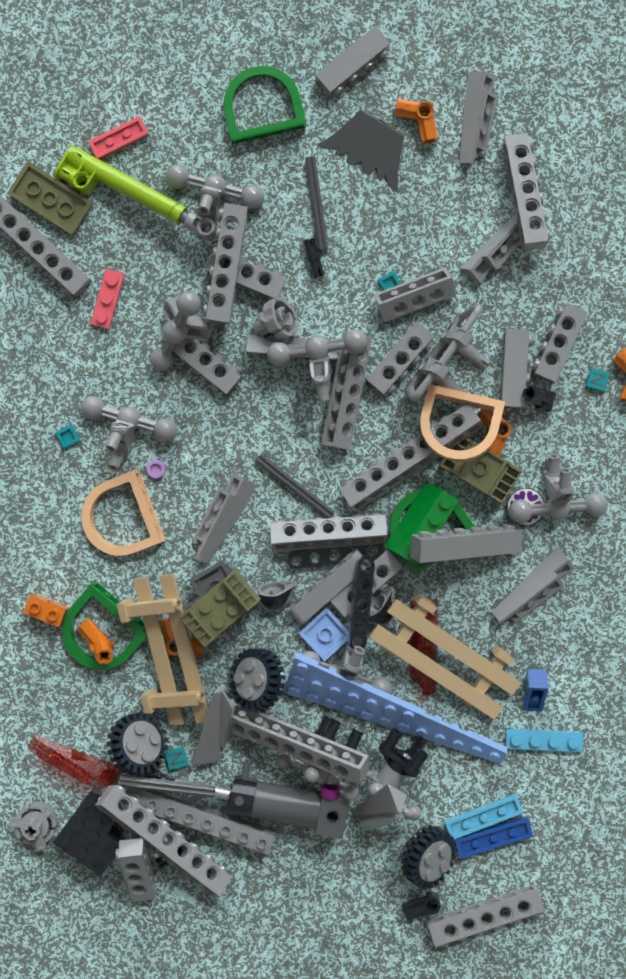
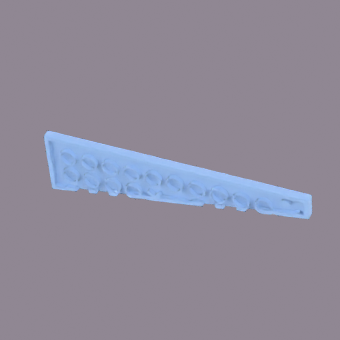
M298 652L296 653L283 693L385 727L396 728L401 732L414 736L420 735L424 739L436 744L478 756L491 762L501 764L507 754L508 747L480 736L473 731H463L459 728V725L453 722L451 724L442 721V717L437 715L432 717L426 714L425 710L380 689H376L369 684H359L349 675H346V677L336 673V669L331 667L326 669L319 666L318 661Z

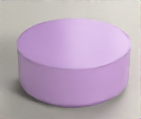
M152 460L148 463L146 471L151 478L159 479L164 476L166 466L160 460Z

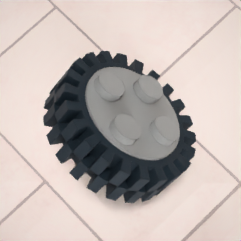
M251 648L242 651L243 653L237 655L239 659L233 661L236 666H231L230 670L234 671V674L229 675V679H233V682L229 683L230 687L235 688L231 693L232 695H237L234 698L235 701L239 702L240 706H245V709L250 710L268 709V707L274 706L273 702L279 701L277 696H282L283 693L279 688H284L285 686L284 683H281V679H285V675L280 674V672L284 671V667H278L282 663L281 660L276 659L278 656L266 649Z
M133 713L120 718V720L115 722L114 726H111L110 730L112 733H109L107 736L111 741L106 742L107 746H111V750L107 752L108 755L113 754V758L110 760L112 763L117 762L115 767L117 769L122 768L121 772L128 773V775H141L152 772V770L158 768V765L163 763L161 759L167 755L163 751L168 750V745H164V742L168 741V737L163 738L162 734H165L166 731L165 729H159L162 724L161 722L155 723L157 718H150L148 713Z
M430 825L428 828L423 827L422 832L418 830L416 832L417 837L412 836L406 842L405 847L408 848V851H403L402 853L406 858L401 859L403 876L421 889H431L433 885H439V879L443 881L445 879L444 874L448 875L450 873L449 868H453L454 863L451 860H456V855L453 854L457 852V848L454 847L457 845L454 838L441 828Z

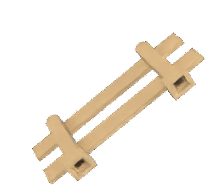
M174 574L159 576L164 599L158 600L153 599L148 577L135 578L133 582L138 602H134L133 598H127L116 605L121 623L129 622L137 616L143 617L162 693H158L157 688L149 689L140 696L144 713L151 714L158 708H166L170 725H181L185 723L181 707L192 706L196 724L205 723L208 713L206 695L203 691L189 631L178 618L184 612ZM168 613L188 691L177 692L157 614Z
M420 593L414 598L417 604L413 609L395 599L387 612L403 622L394 635L378 624L369 637L385 647V651L391 656L395 657L397 655L464 699L463 702L470 708L474 706L495 720L503 706L485 695L490 685L495 683L513 695L521 684L519 680L502 670L506 664L511 666L515 661L511 654L495 645L491 650L494 656L489 661L425 618L427 613L433 614L437 607ZM417 631L480 673L473 685L471 686L409 645L407 641L412 634Z

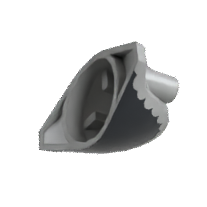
M297 581L271 582L252 589L261 598L259 603L265 610L276 612L283 609L287 603L293 601L292 592L298 587Z
M393 586L378 593L371 599L369 623L385 625L394 618V616L387 612L395 601V589ZM361 617L355 619L357 623L364 622Z

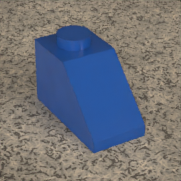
M527 669L523 710H543L549 689L547 670Z

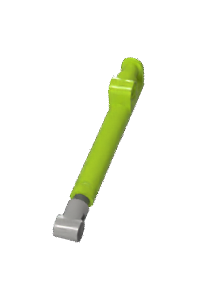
M74 145L69 147L55 169V179L65 180L82 195L91 194L97 184L101 182L166 219L171 220L175 224H184L185 228L201 236L204 241L209 242L216 238L217 229L211 219L203 218L194 212L189 213L187 207ZM87 181L85 185L80 186L82 182ZM211 227L208 233L203 232L205 228Z

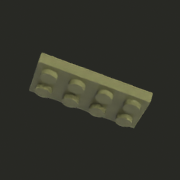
M28 161L7 193L72 236H74L93 206L91 201Z

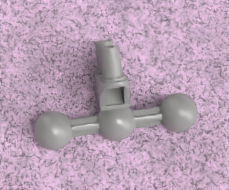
M173 165L166 172L167 183L174 189H182L187 185L201 189L198 215L211 219L214 224L217 219L221 198L224 195L240 199L243 206H247L248 209H257L264 202V193L256 185H249L241 189L227 185L224 178L219 175H211L206 179L190 175L187 168L182 165ZM210 227L205 228L203 232L208 233ZM196 234L197 238L203 240L201 236Z
M186 291L176 294L172 300H167L163 304V314L167 321L162 332L165 340L161 347L154 349L150 354L151 365L156 370L166 371L171 368L174 363L172 350L175 344L183 342L186 338L206 339L212 334L213 327L218 324L207 322L206 319L202 320L196 316L201 309V300L196 293Z
M351 330L344 338L327 341L321 336H314L306 344L288 347L282 342H276L268 348L267 358L272 365L282 367L291 358L308 356L310 358L312 383L316 385L319 401L330 400L329 392L332 391L331 375L333 372L328 353L339 350H347L352 354L363 353L368 346V338L361 330Z
M89 396L81 404V412L89 420H96L101 418V416L115 420L109 429L110 437L105 446L106 450L113 453L108 463V468L112 471H118L123 458L128 456L132 447L135 429L141 428L154 432L156 438L161 442H169L177 435V425L170 418H162L158 421L141 417L138 410L133 407L117 410L105 406L102 399L97 396Z
M550 454L548 455V470L544 473V483L547 497L549 498L547 503L531 505L526 500L518 499L510 504L508 512L511 520L522 524L527 522L532 516L549 515V517L555 520H561L566 518L571 512L585 511L587 514L597 517L606 512L608 503L604 495L596 492L587 495L584 500L570 501L574 496V487L571 485L572 470L570 468L559 469L560 456Z
M355 637L352 640L354 649H351L347 642L340 665L337 667L321 662L318 654L313 651L301 653L318 661L319 666L326 669L331 667L336 669V673L346 677V675H349L359 684L366 683L392 695L393 686L387 678L377 677L371 680L359 675L365 653L364 648L360 647L362 644L361 637Z

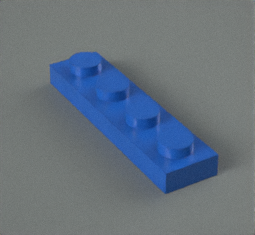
M525 816L454 839L457 844L456 847L461 859L533 837L529 819Z

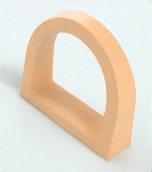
M430 384L420 419L422 437L427 446L442 458L451 461L476 459L485 454L494 444L505 401ZM435 399L462 405L469 403L471 407L494 412L490 429L485 439L476 447L462 451L448 449L441 445L432 435L429 426Z
M133 470L96 486L87 496L82 509V525L90 542L99 550L107 554L123 556L166 541L139 470ZM130 482L150 537L127 546L114 545L103 539L97 532L93 520L94 508L104 493Z

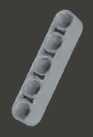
M357 549L351 551L293 602L287 609V612L300 625L305 623L354 580L356 561L363 555ZM364 559L360 564L361 569L365 570L370 563Z

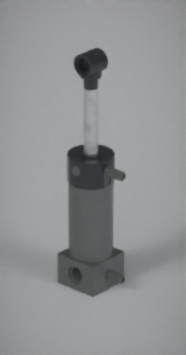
M246 761L243 762L241 776H235L231 789L215 786L213 798L228 800V814L313 828L316 829V835L343 839L349 801L345 798L344 791H340V796L337 799H327L322 797L318 791L258 781L256 778L249 777L251 763ZM157 769L147 773L144 777H155L161 780L202 784L167 777V774H163L160 770ZM146 790V791H148V792H150V793H155V792H157V791H154V790Z

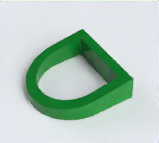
M269 66L248 68L239 73L228 85L224 96V112L232 144L306 128L299 91L293 80L281 70ZM252 78H273L287 89L291 98L295 119L238 131L233 113L234 96L239 87Z
M421 489L405 495L396 504L390 517V536L399 525L403 511L415 500ZM458 503L453 513L464 529L470 530L471 527L475 526ZM404 560L414 575H417L434 563H420L418 567H415Z
M95 580L68 610L63 621L62 635L66 649L77 662L91 669L107 670L125 662L147 638L144 622L138 617L125 622L124 624L136 634V637L123 652L112 657V661L108 664H100L95 657L86 654L79 647L74 635L75 620L78 613L92 597L120 620L116 605L120 601Z

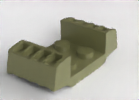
M466 438L451 449L457 451L469 450L479 444ZM490 450L482 456L469 461H451L444 458L439 465L442 469L464 480L500 504H503L523 472Z
M235 569L178 618L203 647H206L228 626L256 605L261 598Z

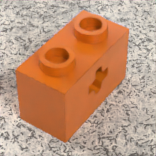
M34 593L29 596L23 613L60 627L63 625L65 615L70 607Z

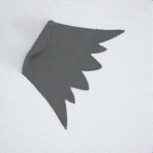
M359 110L342 128L317 145L322 149L338 147L335 155L349 151L346 163L352 166L362 160V170L366 175H370L377 168L379 180L382 181L386 174L391 189L398 193V169L405 137L400 130L369 112Z

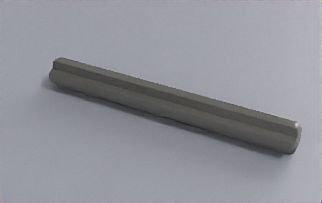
M309 156L305 158L317 246L318 251L328 250L316 158L315 156Z
M263 454L258 456L256 459L257 464L327 519L333 516L334 510Z
M120 775L118 785L121 787L214 797L215 786L127 775Z

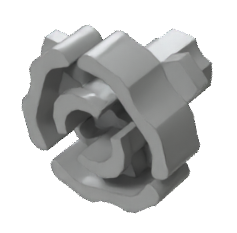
M277 296L264 303L263 312L257 314L258 320L255 321L253 327L255 333L260 337L273 333L276 339L287 344L290 342L288 337L298 331L299 323L298 321L293 322L297 318L294 308L284 298Z
M33 802L31 809H39L42 812H29L23 817L24 812L30 808V805L26 804L16 817H11L9 826L15 828L17 838L25 837L24 844L35 846L40 851L46 849V842L54 836L56 832L54 827L57 825L58 820L54 809L50 805L46 806L44 803ZM49 817L52 821V830L46 835L49 830V821L47 819Z

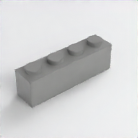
M375 25L316 73V81L329 97L333 94L335 96L339 95L344 90L343 86L348 82L350 84L354 83L359 78V73L363 70L367 72L373 67L375 60L378 58L382 60L388 55L389 41Z
M504 330L499 400L505 401L504 407L524 408L525 404H528L522 394L523 390L526 389V385H529L530 374H527V366H530L531 355H528V347L532 345V335H529L530 330Z

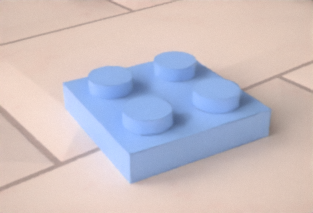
M326 607L299 634L326 661L348 640L349 630Z

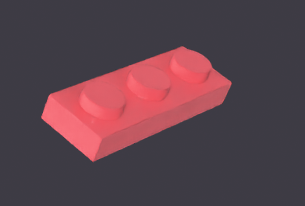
M138 116L88 142L96 158L100 160L149 134L141 117Z
M109 269L105 270L91 325L110 330L125 274Z

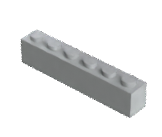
M504 524L502 527L496 525H488L487 528L471 527L470 530L455 528L454 531L437 530L436 533L421 531L419 534L411 535L410 558L419 563L521 553L523 530L516 528L514 524Z

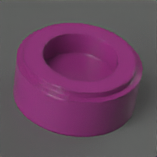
M333 784L322 785L320 795L327 799H337L340 796V788Z

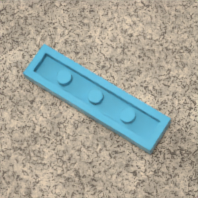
M506 729L505 746L508 747L507 749L583 752V732Z
M512 794L444 820L449 834L454 839L520 815L523 811L517 795Z

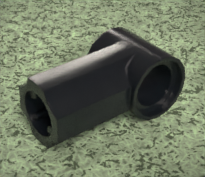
M529 385L523 390L522 396H524L526 402L535 405V408L546 409L547 412H551L556 393Z
M428 892L422 897L402 903L407 921L426 914L434 915L438 913L441 908L439 895L435 892ZM429 900H435L437 902L434 906H430L427 904Z

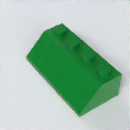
M426 482L384 547L415 567H418L420 563L410 558L411 535L419 534L421 531L436 533L437 530H442L458 505L459 500L444 490Z

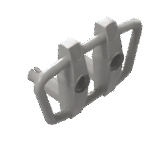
M476 304L460 313L454 322L446 328L440 337V341L430 355L423 360L407 387L411 401H417L432 382H435L440 387L468 393V391L464 390L447 376L450 369L445 364L455 351L472 361L481 370L487 367L485 364L490 363L489 359L485 358L477 352V349L469 344L474 337L468 332L483 310L481 304ZM465 319H467L463 327L460 328L459 326L462 324V322ZM445 345H448L449 347L439 361L436 360ZM425 376L426 378L424 379V381L421 383L418 389L415 390L422 377Z

